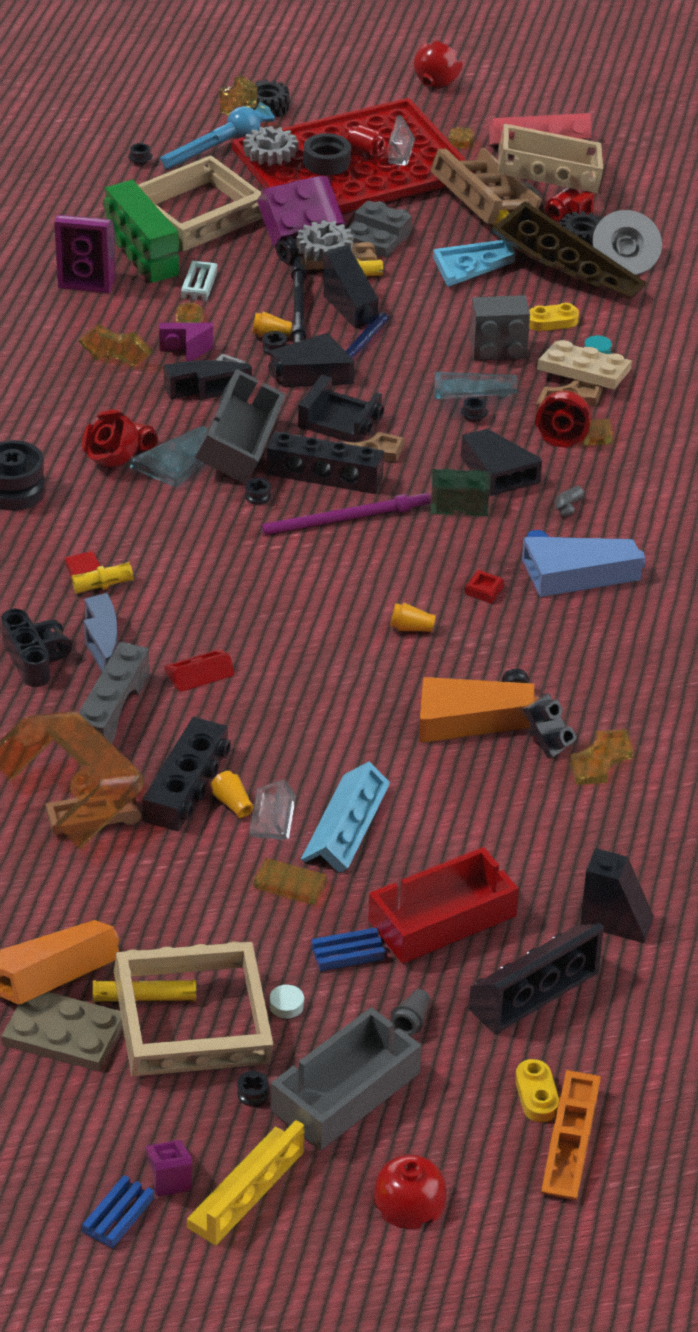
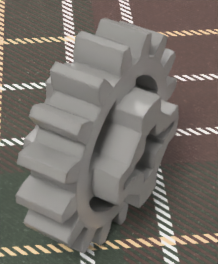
M273 126L260 127V131L251 130V134L245 135L243 149L245 156L250 157V161L258 160L260 165L264 162H268L269 166H272V164L282 165L283 160L290 162V157H296L298 140H296V135H291L290 130L284 132L282 127H279L277 130L273 129Z
M322 220L321 224L312 222L311 227L304 225L303 230H298L297 248H299L300 254L305 253L306 259L314 257V262L318 260L324 261V252L348 245L352 251L353 235H351L350 229H345L344 224L336 226L335 221L326 222Z

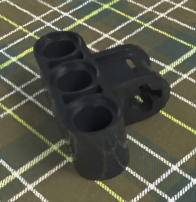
M17 608L9 609L1 616L3 644L23 682L31 687H40L47 684L50 680L49 662L66 657L72 650L70 639L63 634L62 624L57 620H47L33 624L28 614L24 610Z

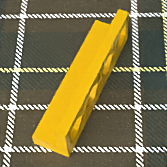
M295 1120L286 1131L275 1126L187 1218V1228L216 1246L304 1153L305 1125Z

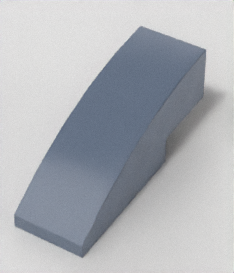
M108 593L85 599V644L101 672H103L118 646L116 615Z

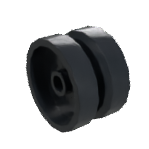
M17 440L0 442L1 510H24L36 505L43 499L46 492L44 458L42 451L35 445Z

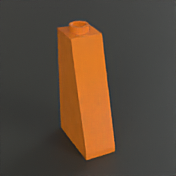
M423 677L419 742H431L529 728L531 725L522 709L539 698L534 696L535 684Z
M93 920L1 949L0 997L21 1005L115 961L116 952H119L117 932L113 926Z

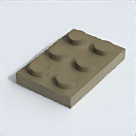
M46 992L17 1006L1 1036L2 1045L99 1072L123 1026L121 1012Z

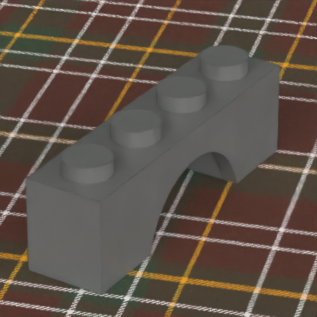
M124 642L118 644L74 720L75 749L103 756L106 755L116 737L119 716L128 694L139 695L150 676L149 648Z

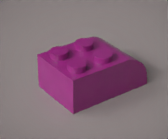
M317 176L266 188L257 199L273 247H276L277 242L287 237H292L297 241L298 230H303L304 225L311 227L312 222L321 224L322 220L326 222L335 221L336 226L344 224L346 227L330 180L326 176Z
M58 214L54 221L58 288L110 293L116 276L113 221L110 219Z

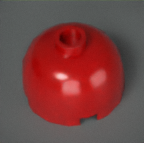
M424 41L414 57V71L417 77L428 87L441 88L450 85L462 70V60L460 63L456 59L458 54L448 45L439 41H433L432 44H427L428 41Z
M561 390L551 393L542 401L536 412L535 425L541 432V437L544 441L555 447L568 448L572 444L584 441L591 428L592 412L589 404L582 396L572 391Z
M109 409L100 412L96 416L99 419L93 425L89 423L85 428L82 436L83 452L100 466L111 468L122 466L133 457L138 448L139 434L132 420L119 410Z
M405 1154L387 1162L378 1173L375 1181L374 1204L382 1212V1218L386 1222L399 1228L417 1229L422 1227V1223L428 1222L431 1219L433 1223L439 1219L444 1211L446 1183L442 1172L431 1160L420 1155Z

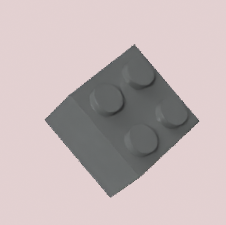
M526 295L472 297L470 346L473 360L527 358L530 311Z

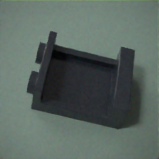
M321 375L298 405V427L346 442H361L365 436L370 435L376 421H380L383 417L385 406L382 404V393L376 392L369 402L333 392L332 378Z

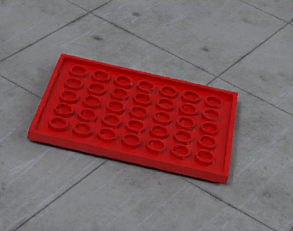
M410 98L282 128L284 132L290 130L291 135H296V140H298L296 157H290V162L283 160L282 165L272 164V166H269L268 162L260 165L258 160L250 161V157L245 156L243 149L245 137L232 140V150L264 189L307 178L326 176L330 180L341 213H348L359 209L367 201H396L399 198L419 195L423 192L447 187L430 171L438 149H447L459 161H467ZM359 125L383 134L385 146L381 153L373 157L351 148L350 166L340 174L320 175L309 171L304 165V143L314 135L323 133L336 134L346 139L350 128ZM323 153V154H321V155H334V154Z

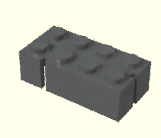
M236 369L220 398L195 458L246 484L261 457L286 394L263 383L252 404H249L247 401L259 380Z
M370 1007L300 1060L299 1069L292 1066L271 1082V1111L289 1126L295 1120L304 1124V1138L319 1150H322L420 1073L422 1045L400 1028L394 1031L393 1040L394 1024Z

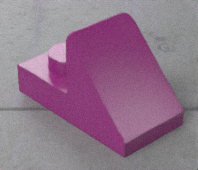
M159 323L160 351H186V361H192L214 348L213 323Z
M181 1140L145 1146L147 1161L152 1168L155 1194L157 1196L191 1190L192 1160Z

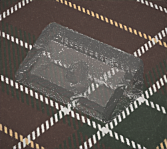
M402 116L396 118L389 140L388 162L390 164L407 165L415 138Z
M285 779L257 789L249 832L251 837L280 840L289 838L296 794Z

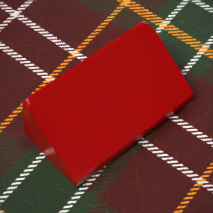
M219 649L171 663L164 667L167 676L179 692L234 675L230 654Z

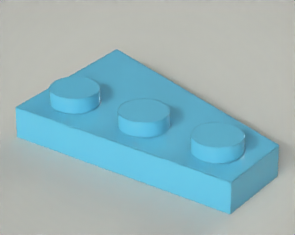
M497 240L433 249V259L447 287L514 263L515 252L508 242Z

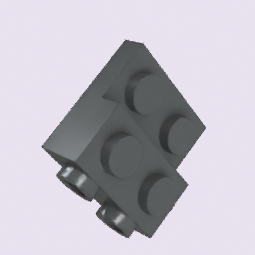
M367 201L355 212V221L347 229L351 230L353 243L370 242L374 245L377 255L387 257L411 234L412 215H409L404 209L389 208L381 201Z

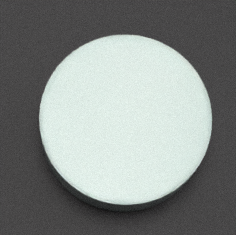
M281 985L270 993V1010L277 1017L293 1018L303 1011L304 995L296 986Z

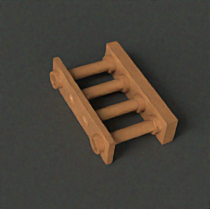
M480 148L477 159L472 161H459L447 149H438L430 171L487 224L496 222L500 210H514L524 201L539 209L542 199L518 177L499 174L498 160L485 148Z

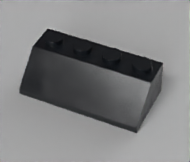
M600 923L574 926L564 933H558L540 947L529 950L516 961L503 965L500 970L490 976L477 980L470 987L469 1010L490 1031L497 1034L597 975L600 968L604 927Z

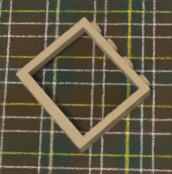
M504 124L498 151V173L598 193L603 173L601 143ZM509 131L515 132L514 139L509 138ZM588 147L596 148L595 154H587ZM508 154L515 155L514 161L508 160Z
M211 155L138 185L155 205L209 182L234 200L232 203L184 223H179L157 206L177 229L179 249L183 252L263 218L257 203L261 192Z
M233 941L227 944H197L191 947H162L154 950L138 951L132 949L125 952H116L114 977L131 1076L270 1064L273 1040L252 942L240 943ZM243 968L256 1034L150 1044L142 1043L131 977Z

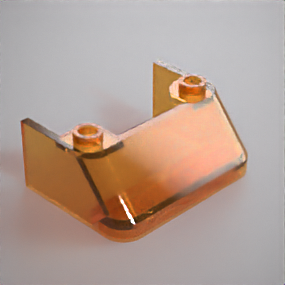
M67 711L27 716L0 740V770L11 781L53 740L83 767L74 775L70 783V790L79 801L55 824L81 849L141 791L144 785L143 775L78 712Z

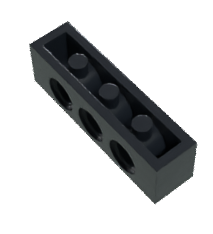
M274 431L267 446V475L377 494L383 479L384 450Z
M197 717L191 718L142 798L143 822L179 832L185 820L189 821L191 819L195 803L198 799L201 800L204 797L207 783L210 778L214 779L216 777L222 758H227L229 755L231 740H228V726Z

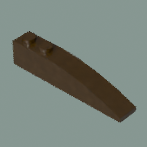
M526 201L492 228L494 234L531 259L555 268L565 275L603 292L631 300L647 284V282Z

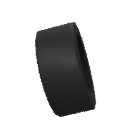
M323 133L308 138L304 143V165L309 171L320 175H335L344 172L350 166L351 144L344 137ZM323 153H329V154H334V155H321V154H323Z

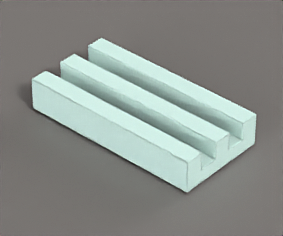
M192 261L181 289V298L186 299L188 295H192V299L197 300L198 296H202V301H207L217 274V264ZM197 268H201L197 277L196 284L194 288H192L191 284L193 282ZM207 269H210L204 287L201 289Z

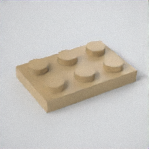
M561 340L555 341L539 358L537 370L615 389L631 370L632 360L624 359L620 354H605L598 352L593 347L582 348L574 346L569 341Z

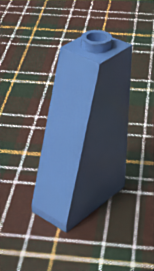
M524 537L522 561L540 597L641 580L642 568L645 567L644 553L638 549L633 539Z

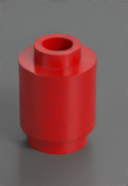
M361 125L353 126L348 131L346 139L351 144L353 150L373 157L383 151L385 140L381 132Z
M564 187L548 200L545 207L548 217L554 221L565 218V215L570 214L571 199L580 193L574 188Z

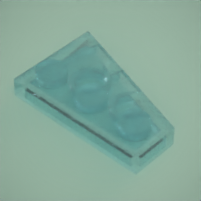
M435 372L434 399L493 395L508 397L511 394H517V375Z
M197 427L131 458L130 468L177 488L203 464L195 456L207 431V427Z

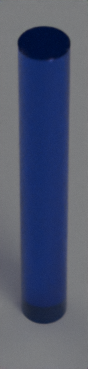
M381 312L345 350L352 359L389 320L388 314Z

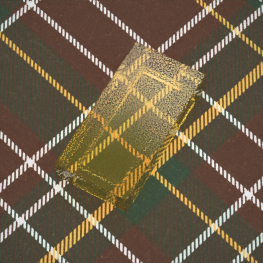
M269 858L264 860L254 878V888L316 905L327 884V875Z

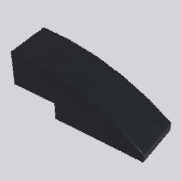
M217 360L163 365L164 388L170 399L197 394L200 400L222 396L236 369L252 376V366L245 363Z

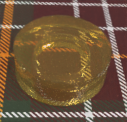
M456 127L450 130L449 141L454 147L466 148L473 144L474 133L471 129Z
M195 303L180 305L176 309L177 322L201 323L203 320L202 307Z

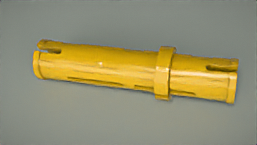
M196 979L132 981L135 1001H196ZM93 980V1003L119 1001L115 981Z

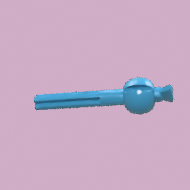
M261 102L255 110L246 106L237 107L230 112L227 124L161 156L160 160L163 162L165 169H170L233 137L239 139L245 137L246 134H251V130L259 131L261 122H274L275 117L270 108Z

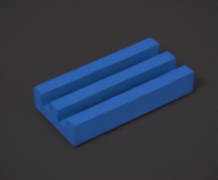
M377 927L311 939V948L319 971L385 960V949L382 947L381 938L378 937Z
M123 1175L82 1224V1233L114 1248L153 1201L154 1190L149 1187L144 1190L141 1183L136 1181L132 1184L130 1183V1178ZM135 1197L139 1198L110 1234L106 1235L107 1230L114 1222L118 1221Z

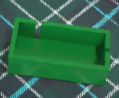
M134 180L105 187L103 207L106 211V219L113 221L114 240L117 246L126 253L129 261H133L138 267L140 274L144 275L150 283L178 276L179 255L175 253L179 251L177 229Z

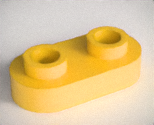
M570 303L535 306L529 310V328L535 331L565 329L578 324L579 310Z
M528 1059L521 1062L516 1069L515 1083L524 1114L535 1122L551 1121L557 1115L559 1097L549 1066L537 1059Z

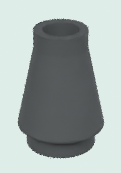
M421 989L414 990L407 999L392 1010L391 1022L394 1024V1031L400 1028L409 1036L421 1031L427 1008L431 1002V998L426 991Z

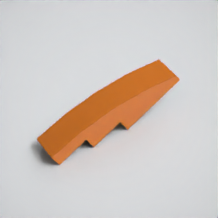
M566 1070L541 1194L577 1201L601 1076Z

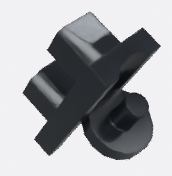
M549 693L541 695L536 701L522 709L531 725L526 730L529 737L536 735L547 758L554 757L577 739L573 728L565 726L561 718L563 709L559 701L552 700Z

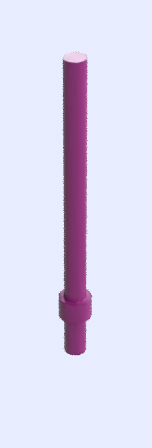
M429 493L409 497L406 494L394 496L393 500L262 524L263 535H269L396 511L397 513L407 512L410 508L431 504V498Z

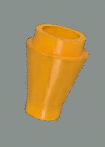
M262 311V314L255 313L252 334H256L258 338H261L267 332L279 331L289 338L292 322Z
M405 602L402 605L395 603L390 627L397 628V631H424L432 633L436 615L424 612Z
M224 771L211 782L213 796L231 809L238 818L246 817L253 811L254 806L250 802L237 774H233L231 771Z

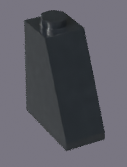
M345 245L324 252L323 296L354 328L377 322L379 299L350 247Z
M329 333L270 351V363L268 364L270 375L276 378L283 387L314 386L321 375L331 377L332 385H350L354 383V360Z
M489 429L462 435L461 458L489 496L541 483L542 460L540 457Z
M595 848L585 874L580 925L600 923L604 927V933L645 943L654 915L628 856Z

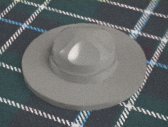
M619 210L606 215L598 223L593 234V247L635 275H640L651 269L661 254L662 239L658 228L647 216L636 211Z

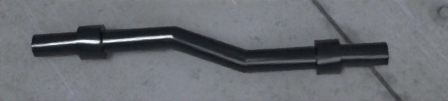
M301 256L295 257L294 265L291 268L294 325L291 328L293 343L306 340L307 330L304 326V280L306 279L307 269Z

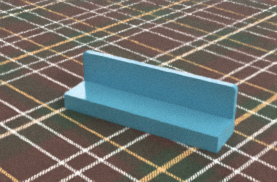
M369 761L342 777L301 857L304 863L321 855L339 873L349 868L390 784Z

